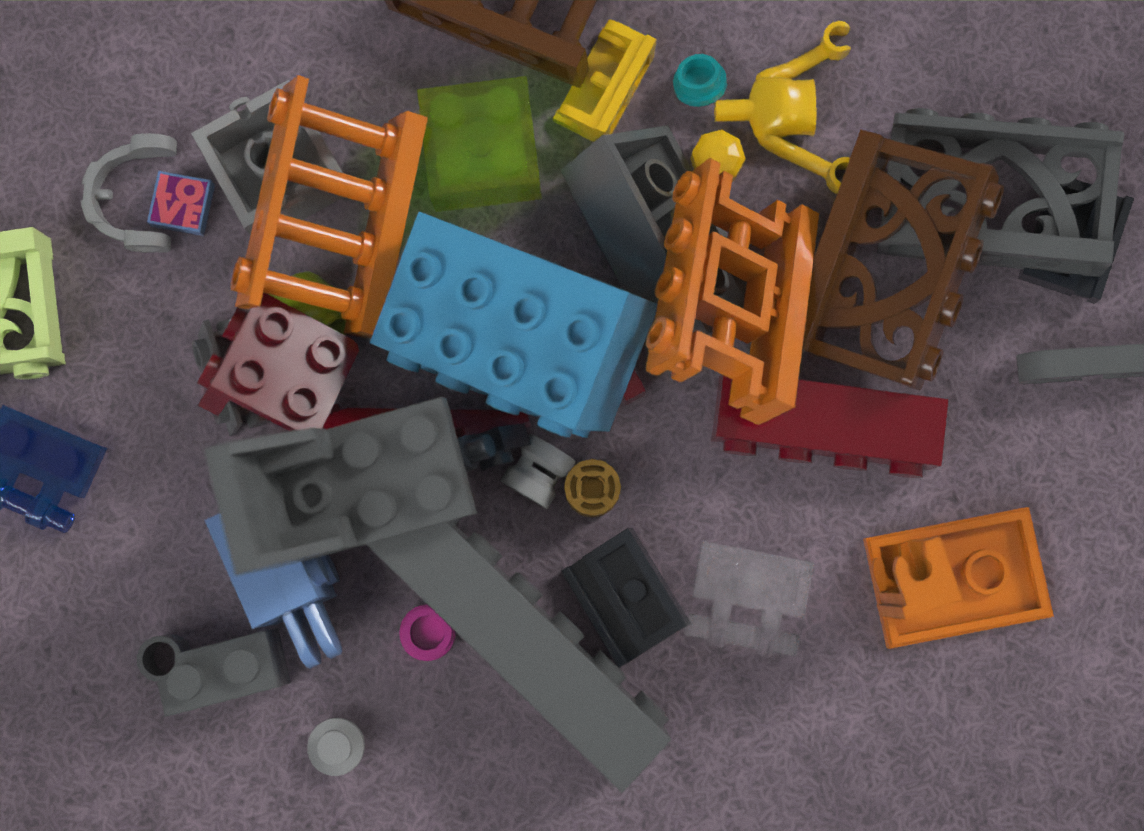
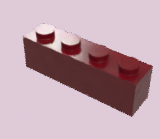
M722 374L719 376L711 441L724 443L723 452L756 456L757 447L779 450V460L807 464L812 463V455L834 457L833 467L856 471H867L868 462L890 465V475L907 478H923L924 469L931 470L942 466L949 399L798 379L795 408L758 425L740 417L742 407L737 409L729 405L732 379Z

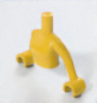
M836 21L828 25L823 33L820 45L787 63L759 72L752 85L748 99L717 100L714 102L715 122L749 121L754 135L758 139V143L763 148L826 179L828 188L835 194L838 193L841 184L835 176V171L839 169L846 170L850 157L838 158L832 164L782 138L791 135L814 136L817 114L814 79H791L827 58L837 61L848 56L851 50L850 46H835L829 39V37L834 35L846 36L849 33L850 26L844 21Z

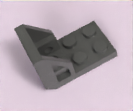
M443 397L331 429L307 428L226 442L204 449L235 576L308 561L477 514L447 399Z

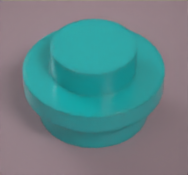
M706 54L689 56L679 64L674 75V92L677 98L686 105L695 107L710 105L720 99L726 91V72L712 56Z

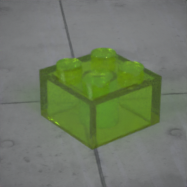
M527 76L417 89L420 115L428 117L423 146L429 197L435 212L542 199Z

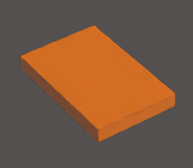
M1029 507L863 538L870 574L873 559L880 558L885 565L886 576L896 581L893 574V563L895 558L899 556L898 544L913 539L940 536L963 599L962 601L907 619L880 616L885 644L888 649L1054 617ZM871 574L877 605L882 604Z

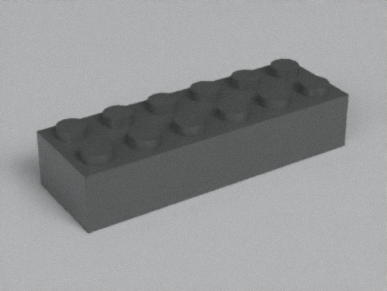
M462 518L366 544L621 793L628 788L672 740L664 727L669 721V718L665 715L666 713L642 690L633 697L621 685L626 679L624 672L601 650L594 657L589 655L578 644L584 637V634L560 611L551 618L536 603L543 594L520 572H516L511 578L496 565L503 556L483 536L474 531L468 538L456 526Z

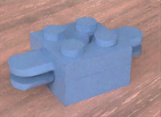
M220 513L204 520L252 628L277 625L284 621L301 661L309 669L321 664V654L313 633L328 658L332 659L342 654L340 640L323 605V602L337 596L332 584L339 581L338 572L329 555L280 568L235 576Z

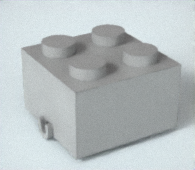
M290 80L281 83L252 100L248 97L236 99L230 104L229 113L191 133L241 224L250 235L275 126L274 123L268 122L270 102L277 88L283 89V86ZM246 105L245 109L237 111L238 107ZM299 125L292 158L343 173L321 133ZM287 181L280 214L303 220L343 197Z

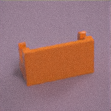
M940 536L913 539L898 544L899 556L895 558L893 563V574L896 581L886 576L885 565L880 558H874L872 561L871 574L882 603L876 605L880 616L907 619L963 600Z

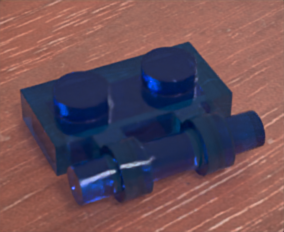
M2 405L0 409V510L6 508L25 516V522L38 529L44 530L50 527L62 533H67L74 523L75 514L58 507L62 495L65 491L79 498L86 497L107 448L14 408ZM19 473L44 482L37 496H32L13 487Z

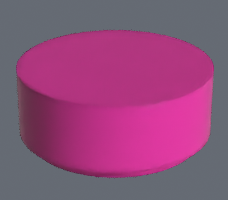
M426 604L413 608L405 615L400 625L399 636L403 648L410 656L421 661H433L450 651L456 639V631Z

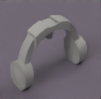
M135 134L131 137L130 144L113 149L103 155L97 162H91L82 180L84 190L81 206L86 221L94 225L105 235L124 242V248L130 251L144 253L170 252L171 237L167 234L151 231L121 230L113 227L105 219L100 209L99 200L113 198L112 190L101 189V185L114 168L123 162L136 158L173 157L177 152V141L170 136L162 134Z

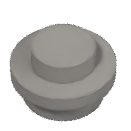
M330 718L321 722L311 732L307 744L308 756L313 766L321 773L329 776H340L352 771L360 763L365 750V741L361 730L353 722L344 718Z

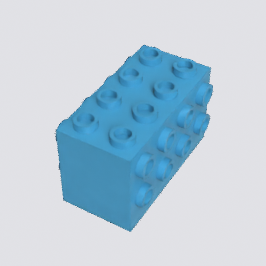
M418 212L370 343L389 351L386 361L414 372H419L422 369L437 374L435 380L437 383L462 393H468L471 390L488 395L486 400L488 405L507 413L519 415L521 411L533 416L540 415L537 425L565 437H571L573 433L588 438L590 431H610L655 317L657 304L430 215Z

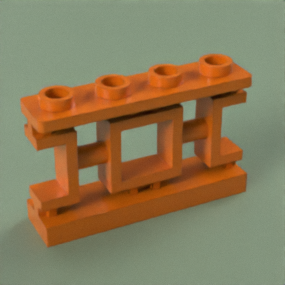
M708 158L692 172H685L678 180L673 191V201L676 202L672 224L664 239V247L667 249L664 271L659 277L655 288V296L658 298L655 320L646 337V347L649 349L646 371L658 376L669 370L672 372L671 379L680 383L699 373L702 365L732 379L729 405L737 409L742 407L740 417L760 425L795 408L819 213L803 204L787 213L785 212L786 204L780 200H776L759 213H756L729 199L733 175L725 171L719 174L721 163ZM713 224L727 231V238L714 231L709 234L710 225ZM749 243L760 249L765 248L764 257L749 250ZM718 268L747 282L743 309L714 295ZM697 319L713 327L712 335L709 336L698 330L693 332L694 320ZM735 338L747 344L751 342L749 355L734 348Z

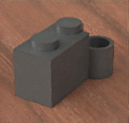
M278 628L193 650L189 643L181 636L175 634L154 636L140 646L137 654V666L140 673L147 679L158 682L165 717L291 683ZM162 642L169 644L175 652V665L169 673L161 671L154 661L156 648Z

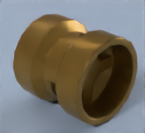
M590 459L581 461L572 467L566 476L564 489L567 502L571 508L581 516L593 518L603 516L612 510L619 499L621 485L619 476L612 466L601 460Z

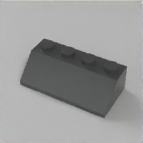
M668 125L602 135L560 170L570 188L574 201L579 205L595 235L598 247L605 254L620 283L621 290L656 304L658 303V298L655 296V288L659 277L664 271L667 249L664 247V239L672 224L676 202L673 201V191L680 177L687 171L692 172ZM713 224L710 225L709 234L714 231L727 238L725 230ZM718 268L714 295L743 309L747 282ZM697 319L694 320L693 332L698 330L709 336L712 335L713 327Z

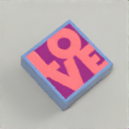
M158 171L147 223L151 227L204 236L215 184L207 179Z

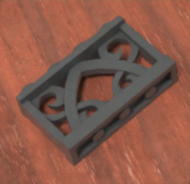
M926 108L909 109L906 113H896L894 115L891 140L913 146L919 143L938 145L946 155L980 164H992L1002 160L1020 173L1039 195L1040 198L1029 200L1014 209L1007 217L1001 230L987 229L986 220L984 219L977 238L984 241L981 257L977 265L1015 269L1032 268L1055 273H1073L1101 277L1112 264L1114 241L1112 239L1124 132L1109 130L1107 125L1098 122H1084L1074 127L1052 126L1049 120L1037 117L1023 118L1018 120L1017 123L995 121L993 116L985 113H967L962 115L961 118L939 116L936 111ZM961 148H973L962 156ZM1034 154H1043L1046 156L1042 162ZM1064 157L1089 159L1096 169L1095 182L1084 191L1066 195L1062 187L1072 184L1079 176L1081 169L1077 172L1069 173L1061 167V160ZM888 160L887 173L897 181H901L906 186L912 188L920 177L913 173L909 166ZM947 179L932 185L924 193L925 195L920 204L925 209L928 202L934 197L950 194L951 197L946 201L963 208L967 195L955 190L961 184L960 182ZM1096 199L1092 239L1080 238L1072 207L1084 205ZM894 204L886 218L882 209L880 227L888 223L897 212V207ZM942 206V212L947 216L956 211L952 207ZM1039 211H1048L1049 216H1039L1035 219L1043 226V231L1040 234L1024 231L1021 221L1025 216ZM908 221L892 237L878 243V254L925 259L921 243ZM955 233L940 234L946 254H948Z

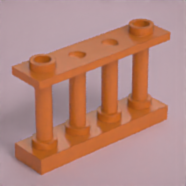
M297 75L284 85L283 89L277 88L270 102L268 122L274 123L275 126L246 258H238L232 274L231 290L238 292L235 307L243 309L259 307L262 294L267 293L341 312V317L346 319L344 334L360 338H372L395 276L428 117L405 111L380 127L304 103L309 78ZM299 125L374 148L376 155L381 156L377 177H373L368 181L292 158ZM287 181L364 203V208L370 210L365 232L361 231L359 235H354L280 214ZM275 237L352 257L353 263L358 265L354 286H349L347 290L268 270Z

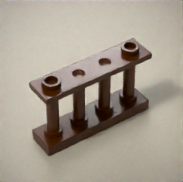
M384 0L388 9L575 87L581 88L589 71L586 49L582 47L579 39L597 0H573L560 30L553 31L552 34L534 28L530 22L539 0H515L511 10L505 11L503 15L484 8V5L481 3L482 0Z

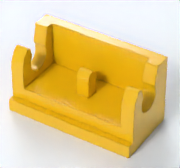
M608 20L605 27L599 33L598 39L587 58L589 71L581 88L572 85L559 110L556 111L553 122L592 142H595L602 135L612 134L654 58L657 39L648 34L645 36L617 21Z

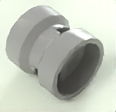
M528 433L531 445L520 448L522 456L516 465L507 468L500 482L543 508L548 509L556 496L554 487L559 478L567 476L576 461L553 445ZM534 463L535 465L547 471V473L544 474L540 472L539 470L532 467V464Z

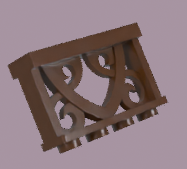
M860 129L813 259L802 351L918 391L922 389L925 380L932 382L937 375L943 358V349L937 348L944 327L952 328L961 311L963 295L957 292L965 272H974L981 257L984 241L977 238L985 217L994 218L1001 203L1004 185L998 184L999 176L994 166L886 139L880 134ZM889 160L926 170L927 172L917 180L909 191L899 181L884 172ZM942 180H956L966 189V203L955 216H947L942 212V205L951 197L950 194L934 197L928 202L925 209L919 201L932 185ZM893 204L898 208L895 215L884 226L877 229L868 225L867 217L871 209L875 207L882 208L886 218L891 212ZM908 220L921 243L928 272L902 291L877 301V289L872 274L864 264L853 257L858 244L870 245L887 240L897 233ZM955 233L948 254H946L940 234ZM859 278L861 280L864 291L862 306H856L858 303L857 292L851 297L842 296L841 289L847 279ZM931 298L924 319H922L913 309ZM883 322L884 335L894 345H896L894 336L897 330L903 327L910 328L914 334V343L911 351L898 360L891 361L882 358L873 343V327L875 324ZM827 328H860L862 355L822 342Z

